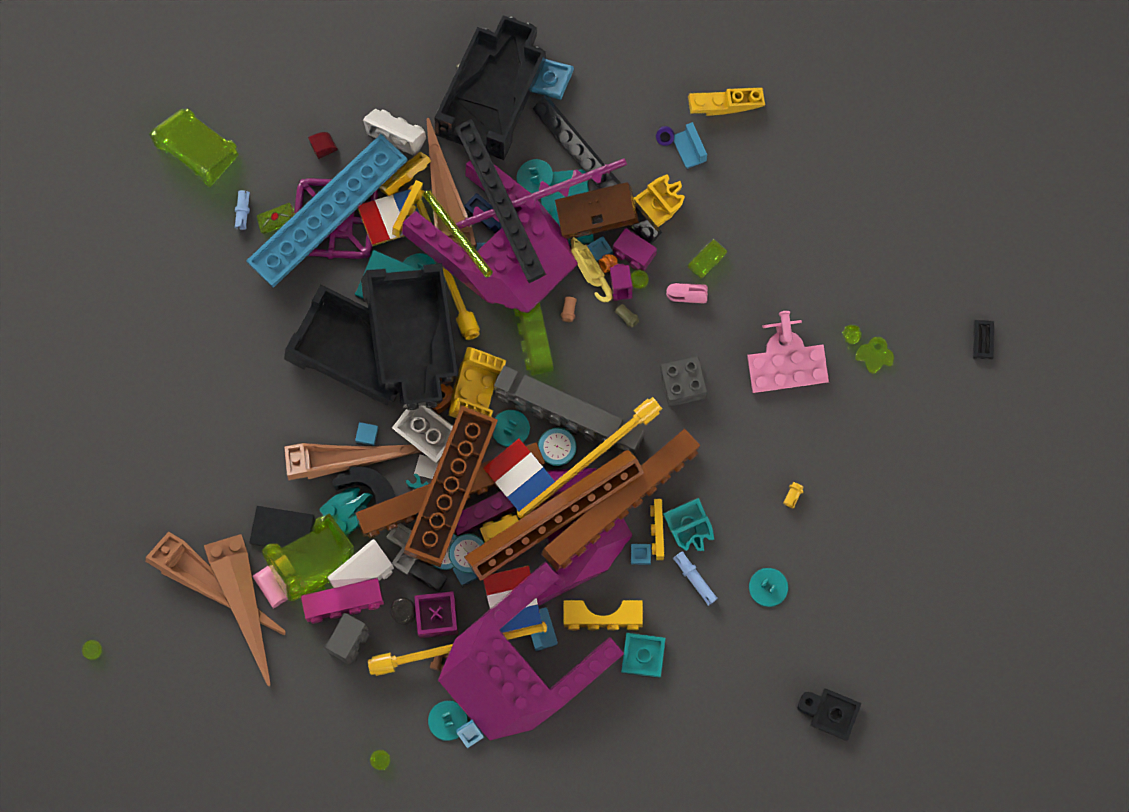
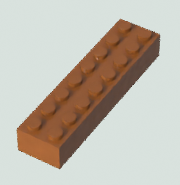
M461 406L404 549V554L441 568L498 419Z

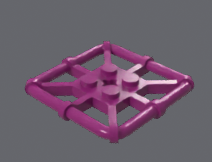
M302 178L297 187L295 210L292 213V217L302 208L304 189L313 198L316 193L311 189L310 185L326 186L332 179ZM378 190L370 196V201L378 199ZM354 211L327 237L330 238L328 250L314 249L308 256L328 257V259L369 258L373 246L368 234L366 235L365 248L352 235L353 224H363L361 217H354ZM336 238L349 239L360 252L334 250Z

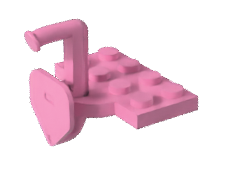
M790 311L779 313L782 323L762 325L763 328L776 327L777 331L769 339L766 345V353L747 355L752 393L829 382L824 344L804 347L802 339L791 330V324L802 323V321H790Z

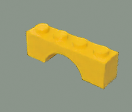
M564 600V627H568V630L572 631L580 630V627H587V630L592 631L599 630V627H607V630L612 631L619 630V627H627V630L632 631L639 630V627H643V600H623L619 609L608 616L593 614L587 609L583 600Z

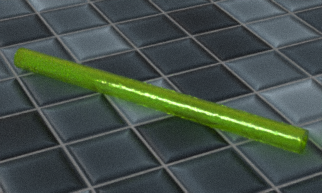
M430 190L424 192L423 197L484 277H490L493 271Z

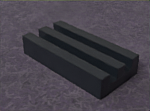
M975 320L973 358L993 359L994 321ZM979 325H982L981 353H978ZM986 325H989V353H985Z

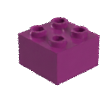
M454 591L414 596L419 638L459 634Z

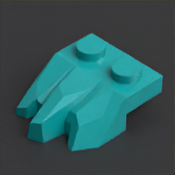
M359 487L349 488L335 495L319 509L341 540H344L360 527L356 518V512L368 508L367 504L373 497L370 493H364L359 496Z
M699 498L662 513L677 545L687 551L689 545L693 543L697 551H704L703 539L706 537L708 540H714L713 527L708 516L705 514Z

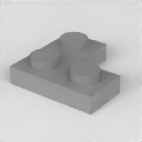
M400 523L396 529L390 531L387 539L402 548L393 560L392 565L406 575H409L408 572L413 563L419 559L404 554V549L412 530Z

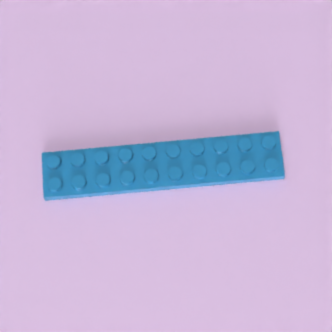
M380 134L249 257L246 262L274 288L408 161L407 157Z

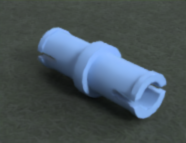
M244 190L238 191L234 225L236 229L240 227V230L247 228V214L250 212L248 208L250 192L248 191L246 193Z

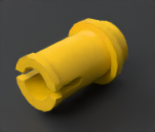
M795 482L789 485L790 490L783 501V504L790 508L795 507L800 494L804 492V487Z

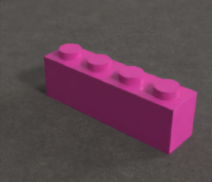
M378 578L301 596L305 619L308 622L311 621L312 624L322 622L323 618L330 617V619L340 618L344 613H349L350 615L358 614L362 609L366 608L375 610L384 604Z

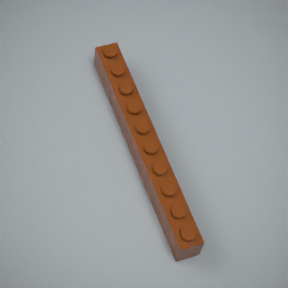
M686 429L682 430L641 465L644 474L589 509L543 549L542 556L556 571L560 568L566 569L573 562L571 559L574 556L580 557L587 550L586 546L588 544H595L601 538L600 534L602 532H609L615 526L614 522L616 520H623L629 514L628 510L630 508H637L643 502L642 498L644 496H651L657 490L656 486L658 484H665L671 478L670 474L672 472H679L685 466L684 462L686 460H693L699 454L697 450L700 444Z
M537 442L527 445L528 450L544 467L545 462ZM492 460L481 463L467 500L471 499L470 496L476 493L478 496L487 493L488 489L494 486L496 489L499 488L483 469ZM430 484L356 512V518L363 536L373 538L380 534L379 531L385 529L391 531L396 529L398 524L402 522L406 524L414 522L419 514Z
M627 449L464 556L478 579L480 581L644 474L640 463Z

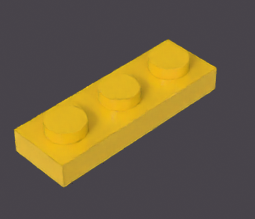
M417 153L383 183L379 189L387 196L397 193L403 184L410 182L419 171H423L431 160L424 153Z
M415 181L393 225L392 235L400 237L403 222L416 211L417 206L415 204L417 200L421 201L424 194L422 182Z
M654 499V505H650V516L654 517L655 524H651V536H655V543H652V555H656V560H664L662 499Z

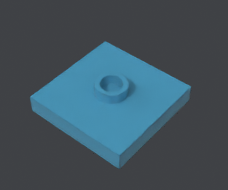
M546 59L531 92L561 100L574 67Z

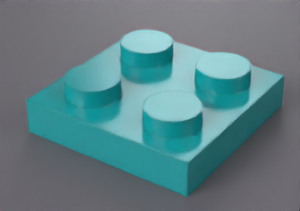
M626 633L621 673L661 678L666 638Z

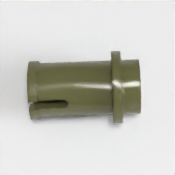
M621 304L616 309L615 313L626 322L628 327L633 328L639 322L638 315L633 314L624 304Z

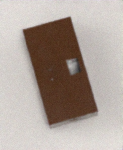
M628 182L555 200L561 233L567 240L573 237L578 238L639 223L632 187Z

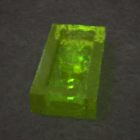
M713 239L688 264V268L702 279L727 254V250Z

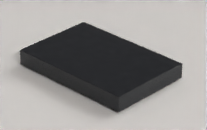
M257 506L249 543L251 545L307 553L314 515Z

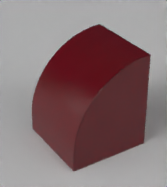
M320 132L308 137L318 159L338 150L328 132Z

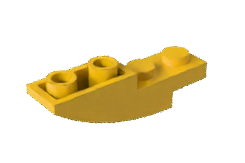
M763 88L727 89L725 92L690 93L688 95L690 114L706 113V116L723 115L765 106Z

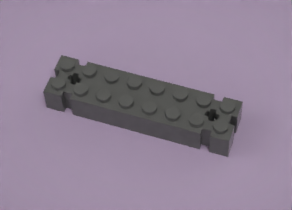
M503 366L494 384L495 395L499 401L506 404L513 402L515 403V408L521 411L528 410L532 412L534 417L538 419L545 418L556 427L561 425L567 428L566 430L571 434L577 435L578 433L583 435L585 440L592 443L596 441L602 444L627 423L622 418L529 376L521 375L506 366ZM634 427L608 450L616 449L620 455L628 449L636 456L644 439V428Z

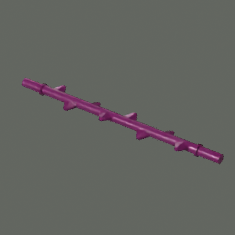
M623 158L584 174L576 169L573 171L571 179L553 186H549L542 181L540 182L539 191L519 199H515L511 195L509 197L514 208L526 205L533 209L536 200L556 192H560L563 196L567 197L571 186L590 179L600 183L603 174H609L610 171L626 166L627 162ZM475 207L472 217H466L465 220L448 227L452 233L467 226L471 227L470 225L491 217L498 222L500 221L494 209L483 212L479 207Z

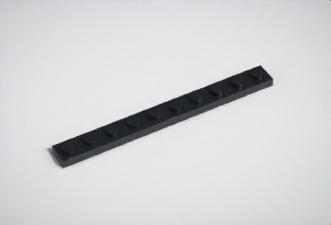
M543 96L534 106L533 110L582 169L587 173L605 166L603 161L550 98ZM611 171L609 174L605 173L602 175L600 183L593 181L599 189L621 184ZM634 199L639 223L630 226L640 238L652 244L662 231Z
M470 119L456 126V131L527 281L531 283L545 276L546 273L473 120Z

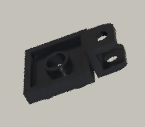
M824 688L821 696L812 692H805L800 698L797 709L801 713L813 717L810 724L811 727L848 741L862 703ZM806 700L810 702V706L806 705ZM837 709L839 710L838 714L841 715V718H836V720H834L833 716L830 715L831 711L834 712Z

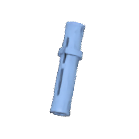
M683 551L677 554L673 560L683 571V576H687L708 606L715 602L718 597H716L700 576L695 564L692 565Z

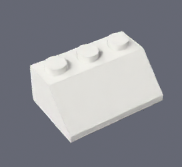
M374 109L363 119L368 135L377 138L382 134L396 148L413 156L420 151L426 140L425 131L422 127L418 125L412 126L403 118H395L385 110Z
M419 406V409L416 410L406 409L392 429L434 462L438 463L453 425L431 408Z

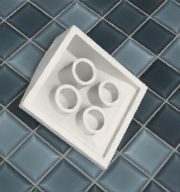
M373 539L329 575L328 579L334 588L378 578L380 581L382 578L384 580L393 573L394 567Z

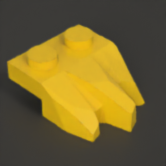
M668 174L651 182L647 189L634 197L657 227L668 221L676 213L685 198L684 195H677L682 188L681 181L668 184L670 179Z

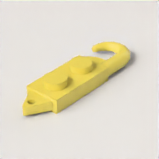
M573 237L571 239V252L578 262L579 269L588 283L597 287L601 286L606 294V297H602L595 292L596 298L601 302L611 301L612 290L587 245H583Z

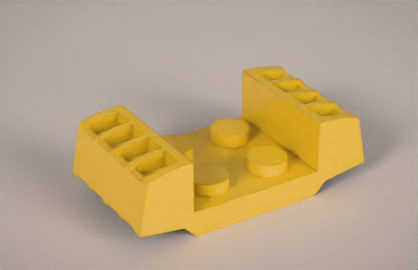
M467 347L453 389L448 416L457 418L461 406L491 417L493 410L488 408L497 375L500 374L503 366H505L506 360L475 348Z

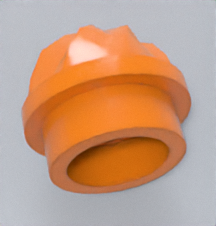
M605 254L599 259V266L604 273H610V268L618 264V259L612 254Z

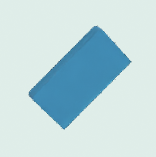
M693 122L687 124L685 131L675 134L673 141L686 169L707 161L706 150Z
M546 607L539 609L541 620L547 625V631L545 633L543 631L531 634L535 651L558 644Z

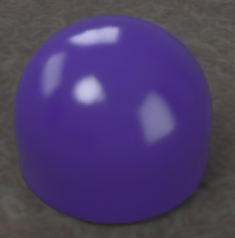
M663 126L658 129L656 140L659 144L667 146L674 141L675 134L672 128ZM662 132L670 134L671 137L668 141L661 139L660 134Z

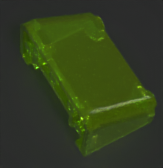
M181 108L156 126L149 133V136L158 149L171 153L192 169L194 174L204 178L203 183L211 187L239 155L236 150L237 146L231 140L226 141L194 117L195 114L190 109Z
M330 513L317 518L313 527L314 531L283 548L279 544H269L262 550L265 561L289 601H295L301 598L302 595H306L330 582L328 576L355 555L354 546Z

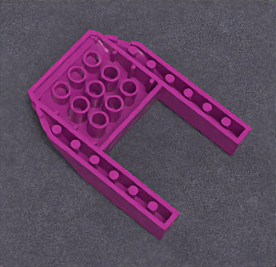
M470 160L466 163L465 176L484 190ZM494 165L508 195L519 199L531 194ZM536 200L533 209L526 205L515 208L546 273L545 276L531 283L527 281L503 228L472 256L417 211L412 213L403 222L402 234L436 262L442 263L446 270L486 302L503 304L507 308H516L526 313H529L578 264L571 252L572 249L568 240L562 236L560 226L538 200Z
M587 468L582 470L540 506L597 469ZM553 469L547 472L556 482L570 469ZM500 491L463 510L455 533L457 536L471 534L483 527V524L490 521L495 522L517 509L506 495ZM586 512L546 537L548 543H551ZM616 520L614 522L615 526L609 532H602L600 534L601 538L595 544H588L586 546L587 550L580 557L574 556L571 559L573 562L566 569L560 568L558 571H554L559 576V579L537 597L538 606L607 571L633 536L625 520Z
M544 562L455 639L438 679L471 720L473 719L489 741L533 730L567 704L624 655V652L609 637L549 688L500 631L506 623L559 579V576L547 562Z

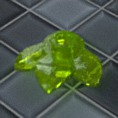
M874 337L869 341V344L861 345L858 348L855 359L857 361H866L868 371L874 374L881 369L883 364L892 366L894 355L887 348L885 339ZM879 344L881 348L875 349L874 345Z

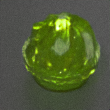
M847 325L843 331L845 342L849 344L859 342L862 337L859 326Z

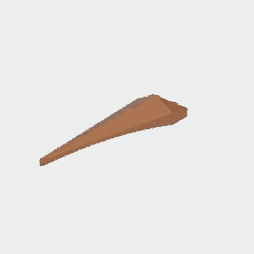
M427 118L434 225L463 249L476 247L472 226H467L452 233L449 230V225L465 220L468 216L430 119Z
M301 443L284 447L288 480L304 477L312 479L349 470V467H361L422 452L413 444L337 446Z
M168 531L146 556L145 562L160 570L161 574L230 608L211 567L184 540ZM257 608L260 624L285 635L286 632L283 628Z
M242 534L204 545L209 565L238 622L267 686L270 687L249 558Z

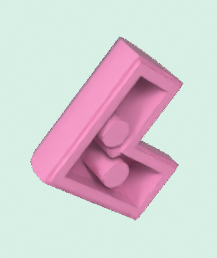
M285 555L252 576L273 609L290 598L280 582L296 572Z

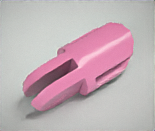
M675 283L669 285L666 290L667 298L671 301L687 303L707 302V285Z

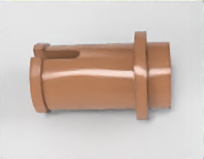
M565 297L563 312L560 316L562 321L573 322L577 300L573 297Z

